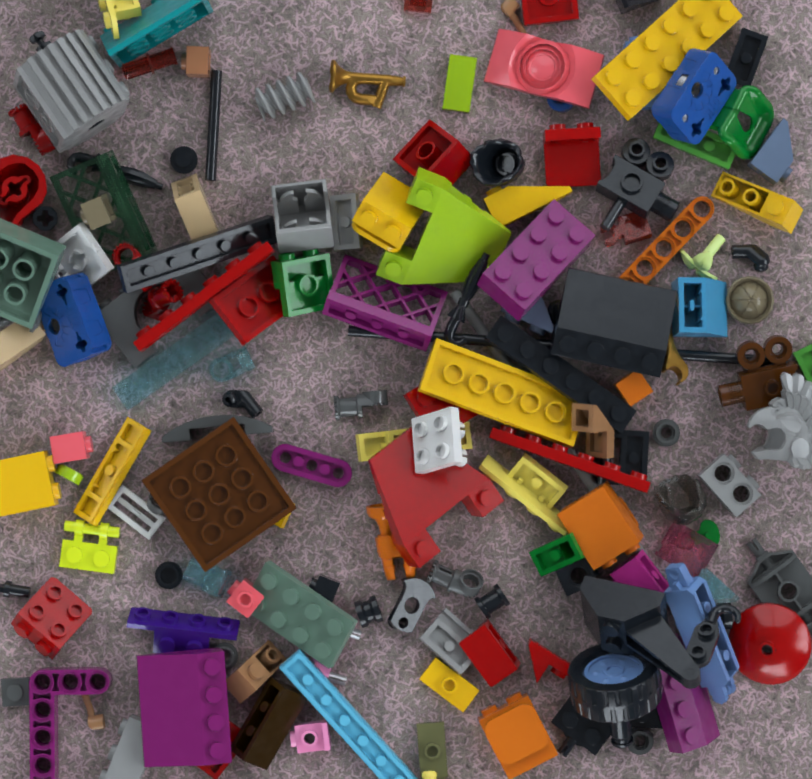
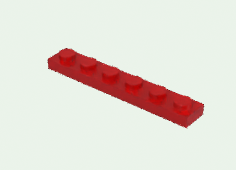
M261 241L255 243L247 250L249 253L247 257L241 261L239 258L231 261L225 266L227 272L219 278L216 274L202 284L205 287L197 294L193 291L180 300L182 306L175 311L171 308L158 317L160 320L158 324L152 328L147 325L136 333L138 339L133 342L140 352L145 351L206 305L212 298L275 253V250L268 241L264 244Z
M501 425L499 429L492 428L489 436L492 440L648 494L651 482L646 481L647 475L633 470L630 475L620 472L621 466L605 461L604 466L594 463L595 457L579 452L578 457L568 454L569 448L556 443H553L552 447L541 444V438L527 434L526 438L515 435V429Z

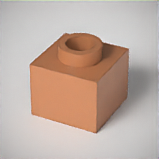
M187 46L186 53H182L181 69L186 70L188 77L210 78V48Z

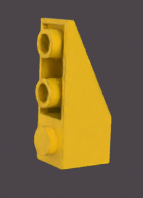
M724 171L711 194L712 197L789 234H792L803 212V209L795 200Z

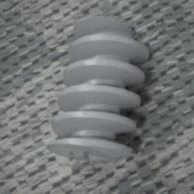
M296 72V81L290 76H286V85H283L279 79L276 80V89H273L269 83L265 84V93L258 87L255 88V100L264 122L265 113H268L272 119L276 118V109L282 115L286 114V105L295 111L296 101H299L303 107L306 106L307 97L313 103H316L307 78L300 72Z

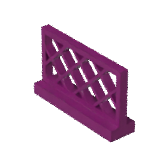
M345 254L326 298L322 314L426 352L448 292L428 284L404 285L409 287L413 293L402 297L397 287L403 285L385 279L387 284L379 287L375 286L371 278L377 276L378 266ZM347 265L359 269L361 274L350 278L346 271ZM365 280L370 289L359 293L354 283ZM348 286L353 295L346 296L336 291L339 288ZM391 290L396 299L385 302L380 293ZM374 295L379 305L367 304L363 298ZM431 295L440 300L439 303L428 306L423 297ZM417 299L422 309L411 312L406 302ZM400 305L405 314L397 315L392 313L389 308ZM426 314L431 323L430 326L417 322L415 317Z

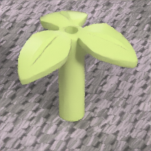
M717 234L705 250L693 258L681 248L679 251L682 260L688 269H695L696 275L699 277L717 280L718 278L708 271L712 266L713 256L726 240L722 235Z

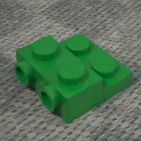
M318 249L302 251L300 256H295L294 252L278 254V260L271 261L274 289H280L283 317H293L323 310L326 298L333 285L330 254L319 252Z

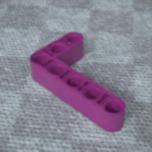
M44 667L32 674L29 681L30 779H59L58 695H98L104 693L110 688L113 681L112 674L108 669L104 667ZM98 673L105 677L106 684L104 687L94 685L92 681L94 674ZM39 674H45L49 677L50 686L48 688H43L38 684ZM67 674H73L77 677V687L67 686L65 683V676ZM39 702H46L50 706L51 711L49 715H42L38 711ZM42 729L48 731L51 736L50 742H41L38 738V731ZM41 757L47 758L51 763L50 770H42L38 765V759Z

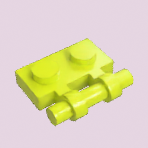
M76 519V521L65 520L64 531L74 532V540L63 539L59 567L115 574L118 546L108 545V537L119 538L120 527L110 526V523L104 522L94 526L81 519ZM84 534L99 536V542H83Z

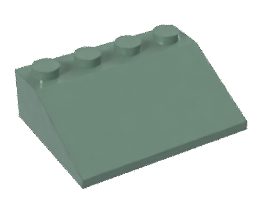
M0 218V316L32 329L58 271L66 245Z

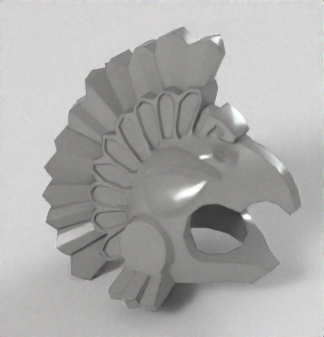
M782 372L780 375L783 388L781 398L771 399L768 403L769 406L754 412L748 420L747 428L757 425L759 428L768 430L765 444L757 447L751 453L758 460L787 461L793 468L811 469L812 382L804 380V376L799 373H794L791 376L786 372Z

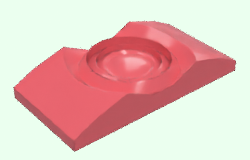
M499 29L484 82L590 109L596 84L591 78L601 70L605 56L575 45L558 43L527 33Z

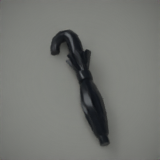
M77 152L72 153L67 159L66 167L74 175H77L79 170L75 167V163L80 162L92 167L91 172L107 171V173L115 174L118 178L135 186L162 190L164 186L158 180L138 169L109 163L99 153L95 157L87 153Z
M483 253L482 257L471 269L465 279L462 296L458 300V305L447 314L450 316V319L444 331L446 342L462 347L469 340L463 336L457 340L454 338V334L460 322L465 324L466 308L470 303L469 301L480 288L477 284L483 272L487 269L489 254Z

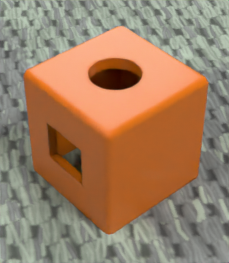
M630 372L613 384L625 403L630 407L653 392L641 373Z

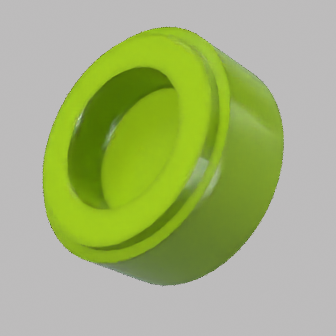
M59 464L54 472L78 486L83 479L82 474L64 464Z

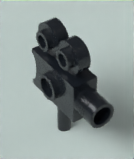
M632 138L624 144L622 158L615 154L611 173L597 183L596 192L614 201V204L600 224V227L605 231H610L624 208L645 220L649 213L653 212L670 222L680 206V202L663 193L666 184L663 181L671 176L674 169L672 157L661 151L650 155V147L646 141L640 138ZM639 148L641 153L635 154L632 152V149ZM661 161L665 166L658 167L656 162ZM646 164V172L638 167H642Z

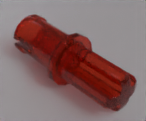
M170 47L151 55L146 53V57L122 65V71L125 78L129 80L150 72L153 75L156 70L178 63L174 50Z

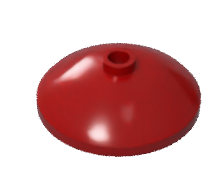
M761 603L747 608L741 613V622L739 624L735 621L733 622L732 629H730L728 635L740 666L738 670L749 679L758 683L774 685L790 681L802 672L810 658L812 640L806 623L792 609L780 604ZM769 645L773 651L766 653L763 650V646Z

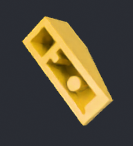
M496 186L485 192L487 197L483 198V203L490 215L502 225L507 226L549 205L553 199L558 201L570 195L572 189L570 186H507L503 189L501 186Z

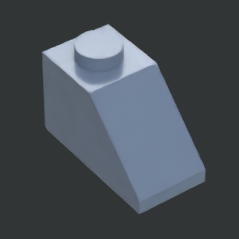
M784 118L779 121L758 152L747 164L748 167L772 185L778 181L783 183L793 170L789 167L794 159L788 121Z

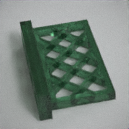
M113 149L50 177L72 228L78 225V222H83L81 217L74 214L72 208L75 200L82 203L88 201L77 196L81 183L84 182L96 187L92 199L98 196L100 189L110 193L113 199L111 205L113 209L116 206L118 212H114L124 223L121 234L108 229V224L96 228L101 231L97 241L99 245H101L104 234L108 233L119 238L117 246L123 240L128 241L139 250L142 256L158 251ZM95 163L101 173L98 183L84 178L87 167ZM81 170L80 176L74 174V172ZM65 176L77 179L74 193L63 190L59 179ZM126 230L130 237L125 236ZM101 246L106 254L112 256L114 253L112 250ZM120 256L122 263L130 261L133 258V256ZM111 259V263L113 264V266H114L115 268H114L113 270H111L110 272H112V271H114V270L117 269V265L114 264L113 259Z

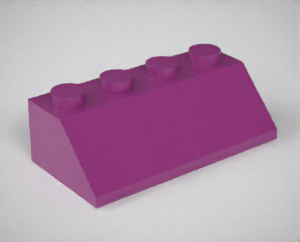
M680 632L675 633L676 637L684 646V642L682 640ZM661 670L663 695L657 705V711L669 752L683 754L706 746L719 737L720 733L707 688H701V685L692 689L686 688Z

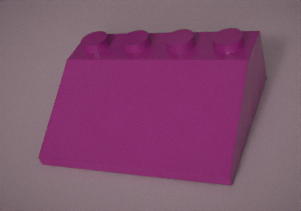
M216 647L136 655L144 767L205 766L232 763L224 651Z

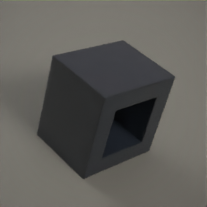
M320 574L318 579L312 578L309 587L330 602H333L340 581Z

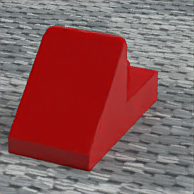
M530 638L527 644L536 683H538L548 665L552 666L550 671L558 677L565 679L568 676L570 665L568 661Z

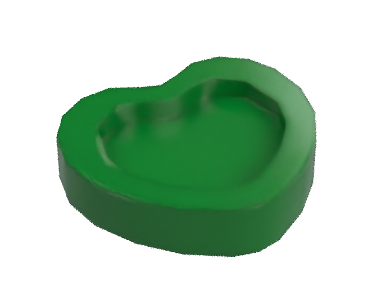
M709 519L703 520L700 523L699 530L692 535L693 543L701 548H710L717 545L720 541V532L717 525Z

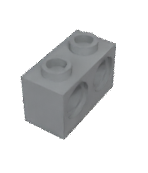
M721 453L697 476L734 517H738L761 496L757 491L760 486L750 475L745 477L740 472L741 464L733 455L730 454L727 457ZM720 465H724L728 469V476L723 481H719L715 477V470ZM738 486H743L747 491L746 498L742 501H736L733 496V492Z

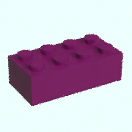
M553 199L483 272L477 285L519 321L568 270V267L584 253L596 235Z

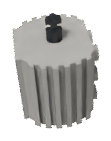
M83 29L74 30L73 33H68L64 37L56 39L53 43L50 41L44 42L43 38L46 35L43 31L35 32L31 35L29 41L31 44L37 43L39 45L36 48L37 53L16 69L13 86L59 154L81 145V143L88 141L91 137L97 135L112 123H115L124 115L130 100L128 88L122 81H117L113 75L114 69L111 63L106 58L102 59L97 51L99 48L96 41L91 35L87 36Z

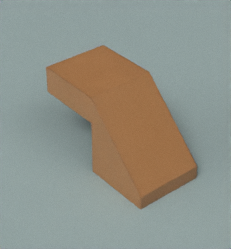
M572 403L571 431L586 432V454L596 458H614V429L599 407L594 404Z

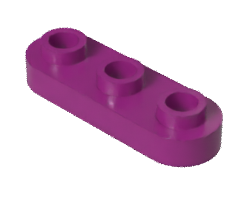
M290 444L277 446L271 455L272 463L276 469L334 487L345 486L352 477L351 466L346 461ZM284 452L289 453L291 456V460L288 463H284L280 459L281 454ZM309 460L316 461V470L311 471L307 468ZM335 468H341L344 471L342 478L334 477L333 471Z

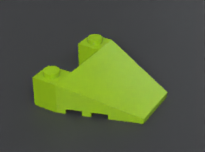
M419 167L409 189L406 203L428 211L430 215L416 248L413 249L403 245L397 253L384 249L378 262L376 275L400 285L465 282L469 272L482 257L483 253L490 255L487 261V268L502 254L511 236V231L487 211H483L475 205L472 199L465 193L463 195L448 179Z

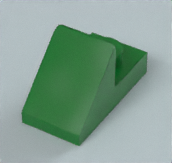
M573 533L562 535L529 552L541 577L585 557Z

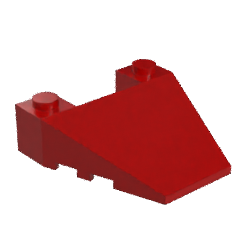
M412 427L408 428L368 459L377 492L380 494L384 506V516L390 526L392 542L408 566L421 568L441 552L426 528L457 503L462 501L471 516L485 517L504 501L491 480L467 463L463 467L454 465L426 474L415 473Z

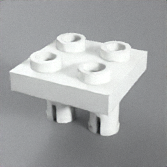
M447 407L411 419L415 473L426 474L454 465L458 467L465 466L467 458L462 456L467 455V452L461 446V439L465 436V430H460V428H465V425L460 422L459 408Z

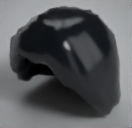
M499 138L484 141V144L476 147L470 154L469 165L472 168L473 176L483 185L505 186L517 180L523 173L525 161L518 145L512 141Z

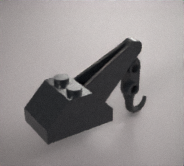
M584 576L580 586L584 622L602 650L612 654L627 656L638 653L673 677L684 687L690 689L700 685V668L707 666L711 661L719 639V616L722 613H732L735 616V622L737 624L741 622V613L735 606L719 604L713 607L707 617L694 628L687 649H685L669 627L664 592L590 576Z

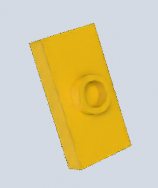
M437 657L433 659L419 678V680L462 712L466 710L480 691Z

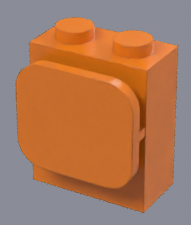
M608 481L562 508L557 514L567 531L573 533L583 555L593 570L600 566L603 569L610 567L618 561L616 557L623 552L626 555L633 553L640 548L639 542L644 537L639 529L637 519L620 496H617Z
M520 691L505 698L507 703L498 708L496 704H493L481 711L482 716L478 717L479 723L508 779H513L558 755L528 694L521 695Z

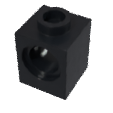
M585 557L555 571L566 596L580 591L582 582L576 583L571 579V572L575 568H583L586 576L595 578L599 575L598 570H593Z

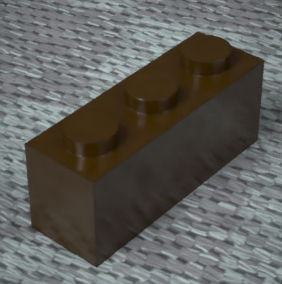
M270 677L231 744V751L243 761L267 770L307 699L293 686Z

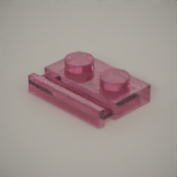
M674 520L661 542L662 547L659 552H655V555L670 564L684 563L690 575L695 577L699 576L702 568H706L719 545Z

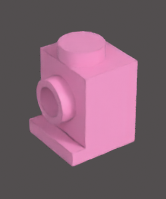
M326 720L295 723V730L290 731L291 747H297V753L331 750L329 724ZM306 734H313L315 740L312 743L306 742L304 739Z

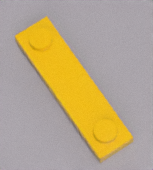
M127 416L73 513L90 524L98 526L152 430Z

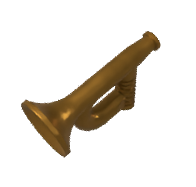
M336 60L331 61L329 92L333 93L339 86L346 84V95L353 103L371 105L381 109L389 86L405 87V76L349 72L341 68ZM359 84L379 86L377 87L376 95L358 93L356 88Z

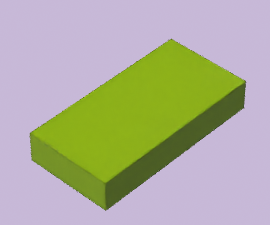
M450 54L442 110L470 112L477 58Z

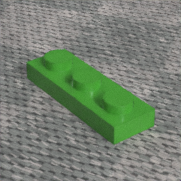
M658 123L652 139L725 170L730 169L736 155L721 140L718 134L707 131L700 143L690 144L672 139L664 127Z

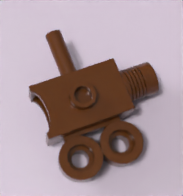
M773 335L766 339L763 347L755 341L741 343L736 350V359L747 370L737 372L738 381L717 386L721 406L725 407L742 403L743 407L749 411L767 407L771 399L781 398V391L783 389L780 380L781 373L786 372L792 376L798 369V364L794 360L788 361L793 350L790 341L782 335ZM775 344H780V351L777 353H773V346ZM748 350H753V357L747 359L745 353ZM765 357L773 363L761 366L765 360Z

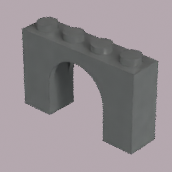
M200 269L172 278L173 280L176 279V282L179 281V286H182L181 289H184V296L193 291L195 294L199 293L205 288L202 284L208 280ZM163 282L157 283L156 286H152L153 288L161 286ZM121 288L119 290L121 295L113 301L108 298L99 305L110 337L134 368H139L159 352L154 344L145 351L140 352L133 343L138 339L136 333L142 329L137 319V307L140 299L146 292L139 289L125 293ZM208 302L196 312L203 318L214 308Z

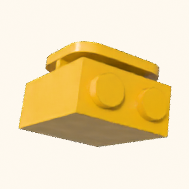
M383 172L361 202L352 219V228L355 232L381 248L397 253L406 243L425 210L406 203L410 187Z
M48 450L0 460V517L59 505L58 499L62 498L61 488L58 482H54L52 472L56 471V464L53 462V456H49Z

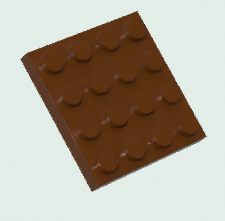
M234 417L141 480L204 572L297 509Z

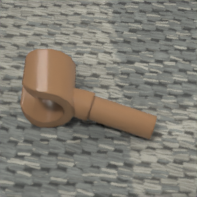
M505 0L501 4V11L513 21L518 32L527 33L518 16L514 13L520 5L515 0Z
M81 695L87 709L88 726L93 730L105 729L104 714L95 715L89 695Z

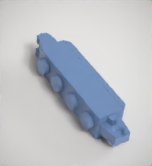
M671 563L665 569L669 587L664 593L666 602L674 617L675 625L680 632L685 649H687L694 628L707 617L709 611L716 604L705 579L700 576L692 577L684 563ZM719 616V639L710 663L700 668L701 688L707 687L713 701L722 705L727 702L728 695L736 690L733 676L740 666Z

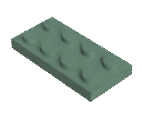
M271 560L265 562L253 585L256 590L264 595V599L251 615L328 669L334 667L358 620Z

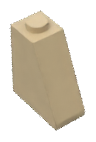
M197 173L171 183L174 201L191 240L218 232V226Z
M15 322L0 332V372L43 340L46 334L41 322L33 333L29 332V328Z

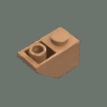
M268 640L226 679L227 689L241 704L279 669V666L287 660L286 657Z

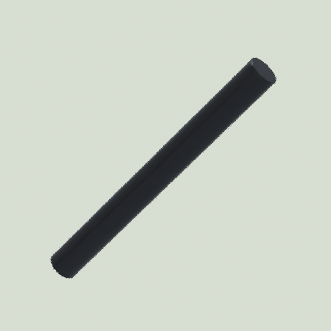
M211 70L206 181H216L222 71Z

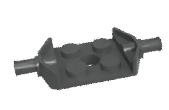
M757 538L752 539V542L749 541L746 545L756 556V562L746 580L747 584L750 585L762 603L780 604L796 612L804 620L812 634L811 575L793 550L768 552L763 549ZM786 583L793 584L796 590L795 595L790 599H785L781 595V588Z

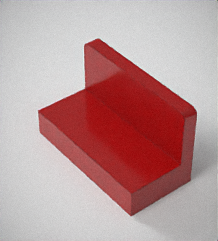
M489 619L480 624L477 630L459 643L490 687L495 686L512 674L521 664Z

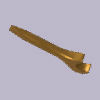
M671 329L661 373L667 370L674 371L678 378L675 385H679L686 380L689 370L676 349Z

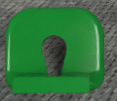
M746 85L740 89H734L709 129L718 131L721 140L728 145L736 156L747 160L758 152L771 128L774 119V109L771 102L760 89ZM739 112L750 117L751 124L746 132L742 129L737 118Z

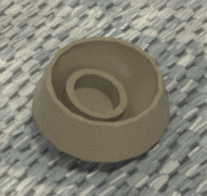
M747 276L739 278L732 283L727 291V309L732 317L741 323H759L767 318L773 309L774 296L772 289L765 281L758 277Z

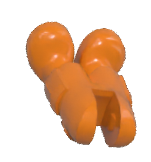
M383 503L366 506L367 515L376 521L380 530V534L375 537L377 553L382 560L386 579L396 580L394 559L403 557L392 542L390 536L392 533L388 520L384 516ZM404 560L403 566L406 578L415 577L416 567L408 566Z

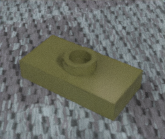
M444 721L417 723L420 779H423V771H435L437 773L436 778L448 777Z

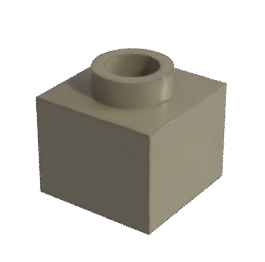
M106 193L80 204L82 208L80 210L81 218L85 225H89L91 230L117 219Z

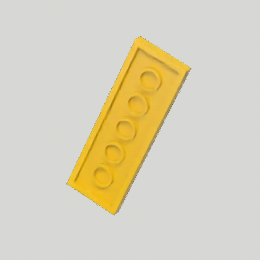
M678 0L592 77L591 80L628 121L665 88L667 82L690 49L707 50L743 15L730 0Z
M438 338L434 340L418 392L565 447H574L578 431H571L572 403L574 402L534 374Z

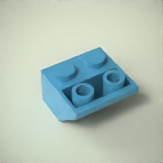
M678 277L671 282V290L677 291L672 319L673 337H728L726 282L706 277Z

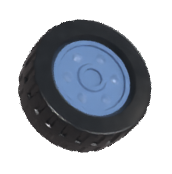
M599 645L579 653L571 661L568 668L569 693L574 709L585 718L609 723L610 735L612 736L611 743L614 747L622 749L631 746L633 743L631 720L650 713L661 701L663 695L661 669L638 653L629 656L612 654L602 650Z

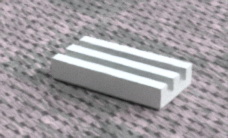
M125 485L118 489L108 507L109 510L148 540L151 539L166 519L163 515L152 513L147 507V502ZM125 493L158 520L154 523L123 499L121 495ZM116 501L144 521L151 529L147 531L114 505Z

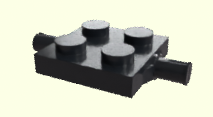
M570 696L551 721L567 737L559 749H557L561 754L568 745L562 754L564 757H567L575 744L586 748L596 756L610 737L609 723L593 721L580 715L574 709Z

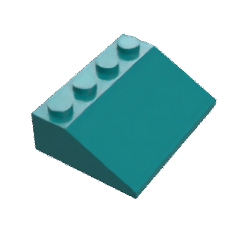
M151 0L152 5L143 10L141 9L142 16L133 17L118 24L119 39H114L111 28H105L103 30L104 34L100 38L109 56L121 68L214 12L209 1Z

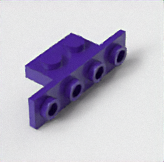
M132 607L127 620V628L154 631L153 653L206 649L210 646V638L237 641L240 620L228 617L220 618L204 616L202 614H186L171 610L161 611L145 607Z

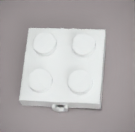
M84 222L76 225L56 241L66 245L64 255L55 275L57 279L82 272L87 275L92 286L115 268Z

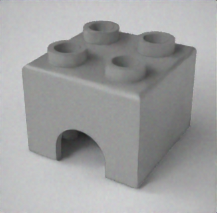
M326 179L271 186L279 253L334 247Z

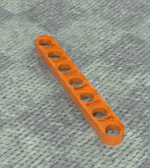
M704 196L695 198L618 278L647 284L712 217L715 208L711 199ZM702 201L709 206V213L705 217H699L695 214L694 205L697 202ZM680 221H684L690 226V232L685 237L678 236L675 232V225ZM666 241L670 244L671 252L668 256L663 257L657 254L655 248L658 242ZM640 261H647L651 264L652 272L650 275L644 277L638 274L636 268Z

